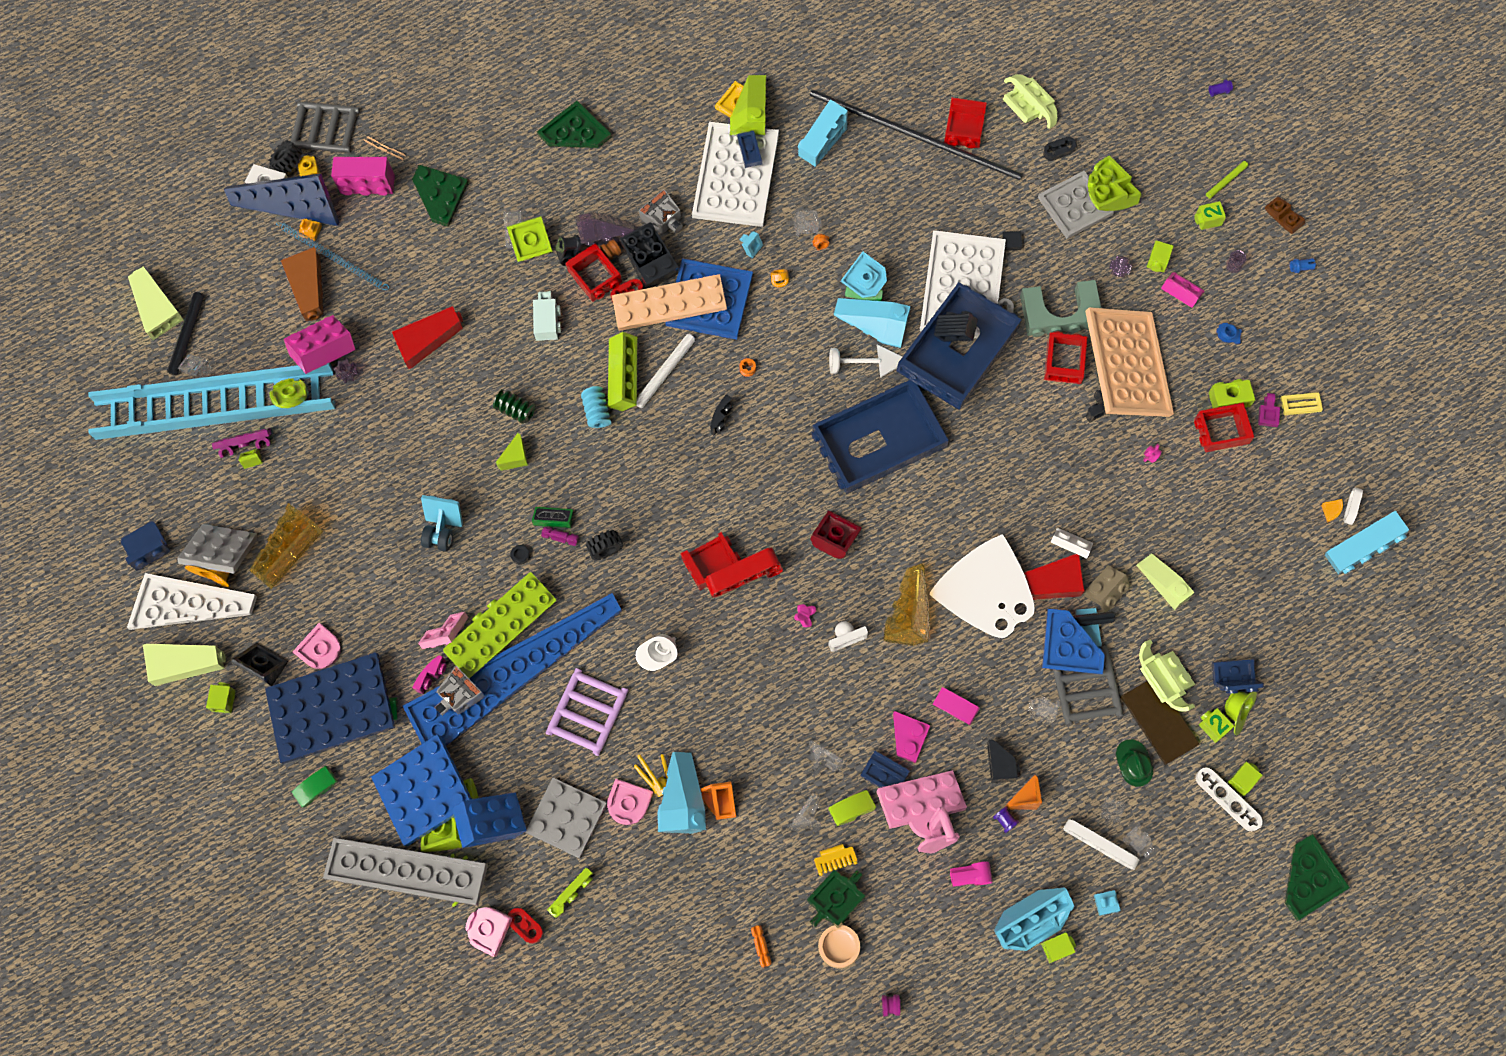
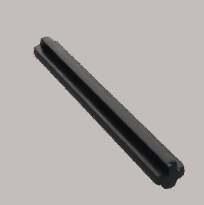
M194 292L167 369V372L171 375L176 376L184 358L204 299V295L200 292Z

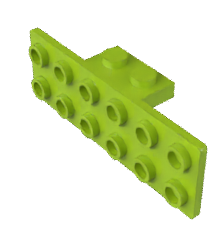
M529 572L498 601L494 599L487 605L489 608L484 613L479 612L472 619L474 622L443 649V652L468 678H471L546 611L556 599L533 573Z

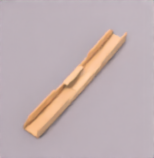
M369 136L367 137V138H369V139H371V140H373V141L379 143L378 141L372 139L371 137H369ZM364 139L365 142H367V143H369V144L375 146L374 144H372V143H370V142H368L367 140ZM381 144V146H383V147H385V148H387V149H391V148H389V147H387V146ZM377 147L378 149L387 152L386 149L382 147ZM391 149V150H393V151H395V152H397V153H399V154L405 156L403 153H401V152H399V151H397V150H395V149ZM391 152L389 153V154H391V155H393V156H395V157H397V158L403 160V158H401V157H399V156H397V155H395V154H393V153H391Z

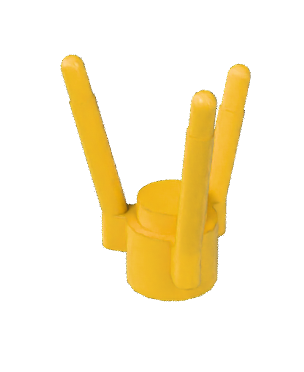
M639 754L638 759L653 782L638 765H634V768L649 784L654 793H657L658 797L664 795L662 792L663 788L666 787L668 779V766L664 754H661V760L666 779L663 776L657 779L646 761Z

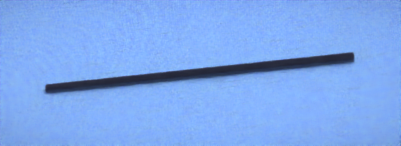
M812 90L810 96L825 103H828L831 99L850 113L1019 181L1022 177V173L815 90Z

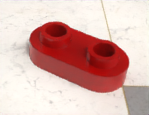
M514 908L508 913V916L512 917L510 927L524 941L529 944H536L542 939V927L521 908ZM516 916L522 917L520 923L515 922ZM531 930H536L535 937H530L529 933Z

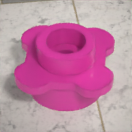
M1160 445L1149 446L1144 452L1145 457L1143 461L1149 460L1151 463H1154L1161 455L1162 451L1158 449Z

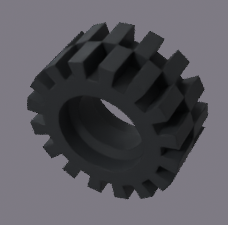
M290 140L283 141L281 146L278 145L277 149H274V154H271L270 157L272 158L269 159V164L278 172L288 174V171L291 172L292 168H295L297 163L299 164V159L302 158V150Z
M617 530L601 532L600 535H595L594 538H590L586 543L588 552L592 560L595 561L602 558L606 559L608 556L610 557L612 554L618 553L624 546Z

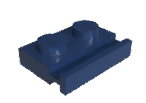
M874 751L860 777L881 788L904 782L910 771L879 752Z

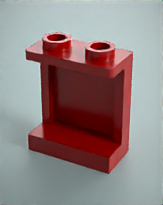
M951 98L944 143L952 146H966L970 149L979 148L987 103Z
M722 532L718 533L717 538L691 552L685 550L680 553L681 559L700 591L707 587L704 581L705 577L741 560L737 552L733 553L730 548L732 543L728 536L724 537Z

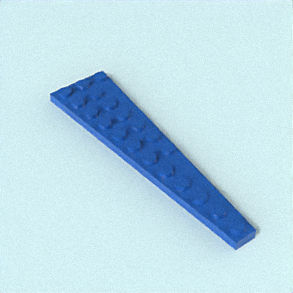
M612 593L494 656L469 678L485 697L458 715L451 708L442 716L434 708L443 700L437 693L439 687L403 705L421 744L438 734L447 746L621 613L622 610Z

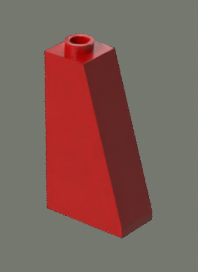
M453 306L392 331L408 369L413 368L463 329L460 323L463 322V318L459 311L455 312Z
M1078 554L1024 573L1033 600L1079 597L1084 592Z

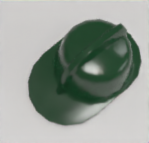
M1134 739L1121 742L1116 750V759L1124 780L1129 785L1135 787L1148 784L1153 776V766L1145 746Z

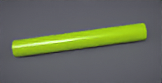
M1243 161L1210 189L1206 196L1211 199L1248 167V163Z

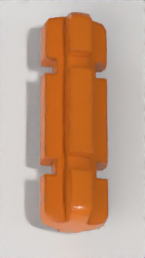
M754 926L751 928L753 937H755L754 943L757 954L760 956L761 967L770 966L771 959L768 956L769 952L765 937L762 935L764 934L762 926Z

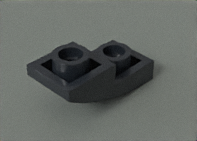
M727 394L720 401L713 414L710 425L713 436L717 432L721 433L726 427L725 415H728L733 408L732 398Z

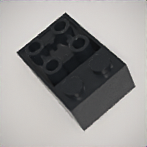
M652 222L619 239L645 289L655 287L678 274L679 267Z

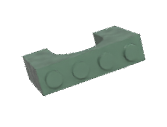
M1096 280L1077 282L1075 295L1078 311L1069 317L1054 316L1046 309L1041 286L1022 288L1020 298L1027 335L1040 337L1056 331L1075 333L1082 329L1089 330L1086 310L1089 307L1101 308Z

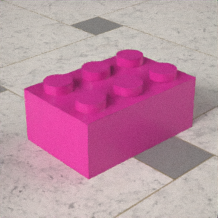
M333 157L331 176L340 194H361L365 196L369 194H379L382 196L393 194L395 174L387 157Z
M334 315L326 317L284 338L289 356L305 374L355 350L350 332Z

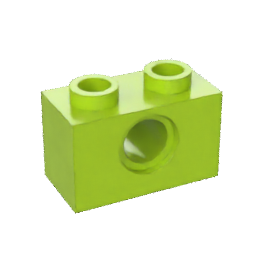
M1237 379L1225 384L1224 382L1214 384L1209 391L1212 408L1244 403L1245 408H1249L1255 401L1250 380L1243 381L1242 379ZM1228 393H1232L1235 397L1229 396Z

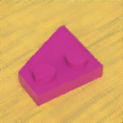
M894 711L896 755L916 763L930 725Z

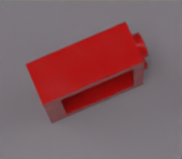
M596 243L566 262L568 272L592 302L603 298L605 293L622 283L620 273ZM598 259L612 277L591 290L578 272Z
M1059 331L1049 333L1044 380L1073 384L1082 383L1085 370L1087 336L1064 334ZM1054 343L1080 346L1078 370L1052 367Z
M1244 403L1202 410L1198 412L1194 419L1195 428L1200 433V445L1204 447L1205 453L1247 445L1254 438ZM1233 416L1239 437L1211 442L1205 421Z

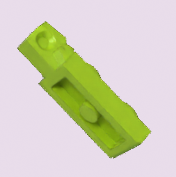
M585 868L547 909L552 916L557 918L564 913L565 903L567 901L571 903L578 896L576 891L581 886L585 888L593 880L591 878L593 873L588 868Z

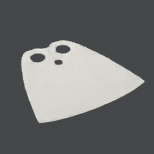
M1003 534L985 542L963 557L944 574L930 592V595L955 615L974 627L998 638L1007 637L1014 631L1017 623L1027 621L1034 614V602L1025 575ZM999 603H1004L1005 608L999 609ZM1024 603L1027 607L1026 613L1023 615L1016 614L1014 611L1015 605ZM1003 618L1008 622L1005 630H998L995 627L998 619Z

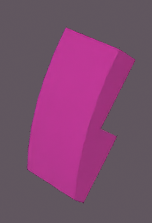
M440 655L434 658L419 674L412 688L416 692L424 694L425 690H428L432 680L430 678L439 679L440 674H444L447 666L446 660Z
M943 687L933 702L935 707L951 714L968 725H971L980 709L973 703Z

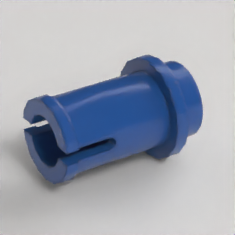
M1294 259L1290 262V270L1294 273L1314 270L1316 263L1311 264V262H1315V259Z

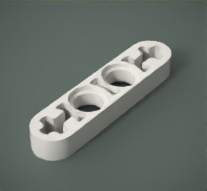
M1202 768L1197 772L1196 782L1244 829L1252 832L1261 827V816L1212 769ZM1208 773L1210 775L1208 779L1212 783H1214L1215 780L1218 783L1214 785L1212 789H1210L1209 786H1211L1212 784L1209 781H1202V774L1205 775ZM1217 787H1223L1226 790L1224 798L1217 796ZM1234 801L1241 804L1242 809L1238 813L1234 812L1231 808V804ZM1247 810L1249 813H1247L1246 816L1241 818L1240 815L1245 813V811ZM1247 817H1249L1250 819L1254 817L1256 819V821L1254 822L1256 826H1250L1248 824L1249 819Z
M1070 819L1067 820L1063 828L1064 831L1127 868L1135 870L1139 863V859L1079 823Z

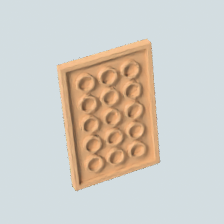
M1089 307L1086 310V316L1106 414L1172 416L1174 412L1152 312Z

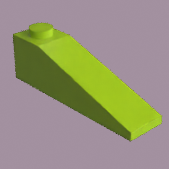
M748 75L730 117V135L754 131L755 135H765L766 75Z

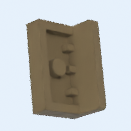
M1108 565L1083 593L1086 598L1099 604L1102 611L1108 612L1110 608L1114 607L1118 599L1128 591L1130 583L1126 574Z

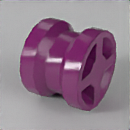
M894 994L893 997L882 995L883 1017L889 1014L900 1016L899 994Z

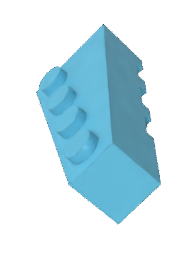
M1394 511L1328 550L1325 556L1337 574L1342 572L1347 574L1355 569L1354 565L1360 562L1364 564L1372 559V555L1376 553L1381 554L1389 549L1390 545L1395 542L1397 544L1406 539L1409 529L1398 513Z

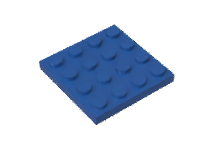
M682 259L676 283L720 274L727 310L667 321L665 325L737 340L753 272Z
M438 734L371 776L402 844L406 847L454 817L452 808L462 801L472 799L442 737Z

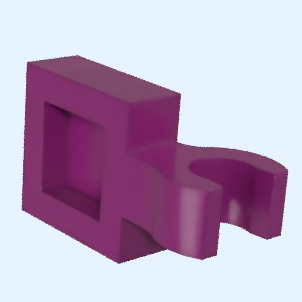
M1267 393V397H1264V405L1259 407L1258 425L1279 426L1280 407L1274 406L1275 394Z

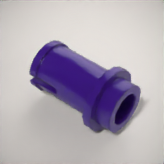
M1226 79L1222 83L1210 85L1208 91L1211 97L1225 92L1228 94L1233 90L1231 80Z

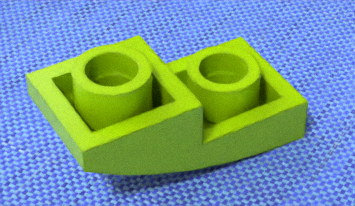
M865 790L830 806L828 809L836 825L840 826L854 821L858 816L874 811L876 806L868 790Z

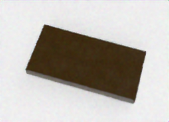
M1148 681L1120 697L1164 765L1200 745L1178 710H1175L1166 702L1162 703Z

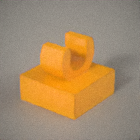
M304 218L300 224L299 234L302 233V235L307 236V239L310 238V240L316 241L322 225L319 222Z

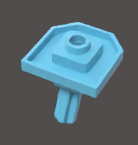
M863 251L840 282L862 298L873 297L877 295L887 281L885 267Z

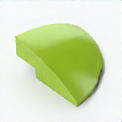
M1110 155L1095 165L1094 171L1088 178L1089 197L1094 206L1101 211H1117L1139 204L1141 193L1130 183L1131 176Z
M469 778L463 781L471 798H479L473 779ZM454 817L421 839L422 852L462 848Z

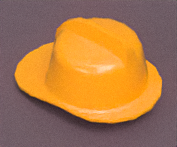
M189 565L185 566V569L196 575L210 579L224 587H229V584L226 582L229 576L228 572Z

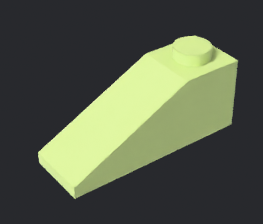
M1150 554L1136 565L1174 610L1189 600L1194 594V591L1182 577L1153 554Z

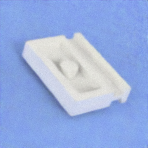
M1060 528L1056 529L1051 543L1085 558L1088 557L1093 545L1092 542Z

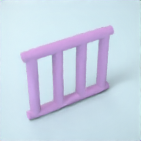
M576 668L548 725L546 734L551 736L555 734L593 751V754L599 756L629 690L626 688L618 689L587 676L580 669ZM578 680L617 696L614 706H608L575 692L574 689ZM569 699H574L609 714L605 725L565 709ZM561 716L601 732L597 743L557 727Z

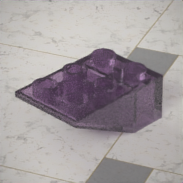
M590 212L576 215L581 244L592 245L601 239L603 241H610L615 236L621 235V237H624L635 231L631 222L599 213Z

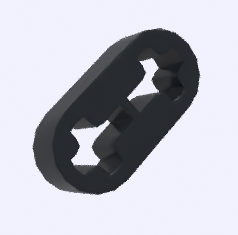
M1064 137L1050 142L1044 147L1043 156L1049 161L1068 156L1075 151L1076 141L1072 137ZM1049 149H1051V151H1055V153H1048Z

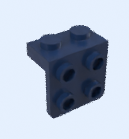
M153 521L121 538V544L128 555L125 559L136 571L171 552L157 524Z
M1252 658L1212 662L1213 684L1220 688L1221 691H1226L1228 694L1238 693V690L1246 689V692H1257L1259 688L1264 687L1263 682L1255 679L1254 659Z

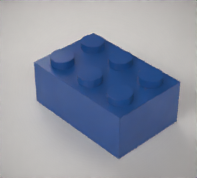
M516 792L465 800L452 808L462 848L515 839L527 831Z

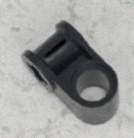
M579 235L568 238L560 236L558 238L555 250L562 266H566L567 261L578 255L581 249V240Z

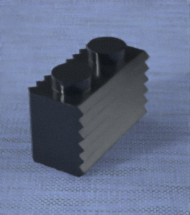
M962 311L961 314L946 312V315H938L934 336L943 342L973 341L978 319L968 311Z

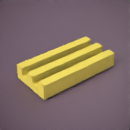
M1319 392L1286 395L1280 398L1284 415L1315 413L1323 410ZM1316 398V401L1287 403V401ZM1314 405H1317V406H1315V407H1305V408L1289 409V408H1293V407H1304V406H1314Z

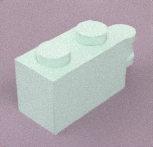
M552 291L538 292V300H533L534 336L536 341L557 340L558 333H561V323L558 322V316H561L560 305H557L556 300L552 299Z

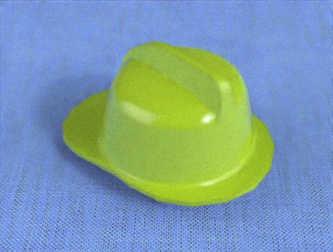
M1238 690V693L1231 694L1227 699L1225 712L1235 722V735H1239L1242 731L1248 713L1255 703L1257 692H1250L1248 694Z

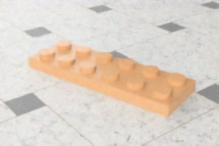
M720 274L612 295L619 331L727 310Z

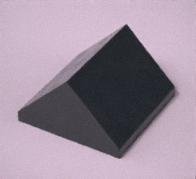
M256 642L234 657L231 662L267 685L273 686L287 665L288 660Z

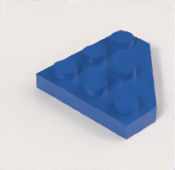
M1047 609L1042 668L1103 674L1105 654L1077 623L1071 613L1066 610Z

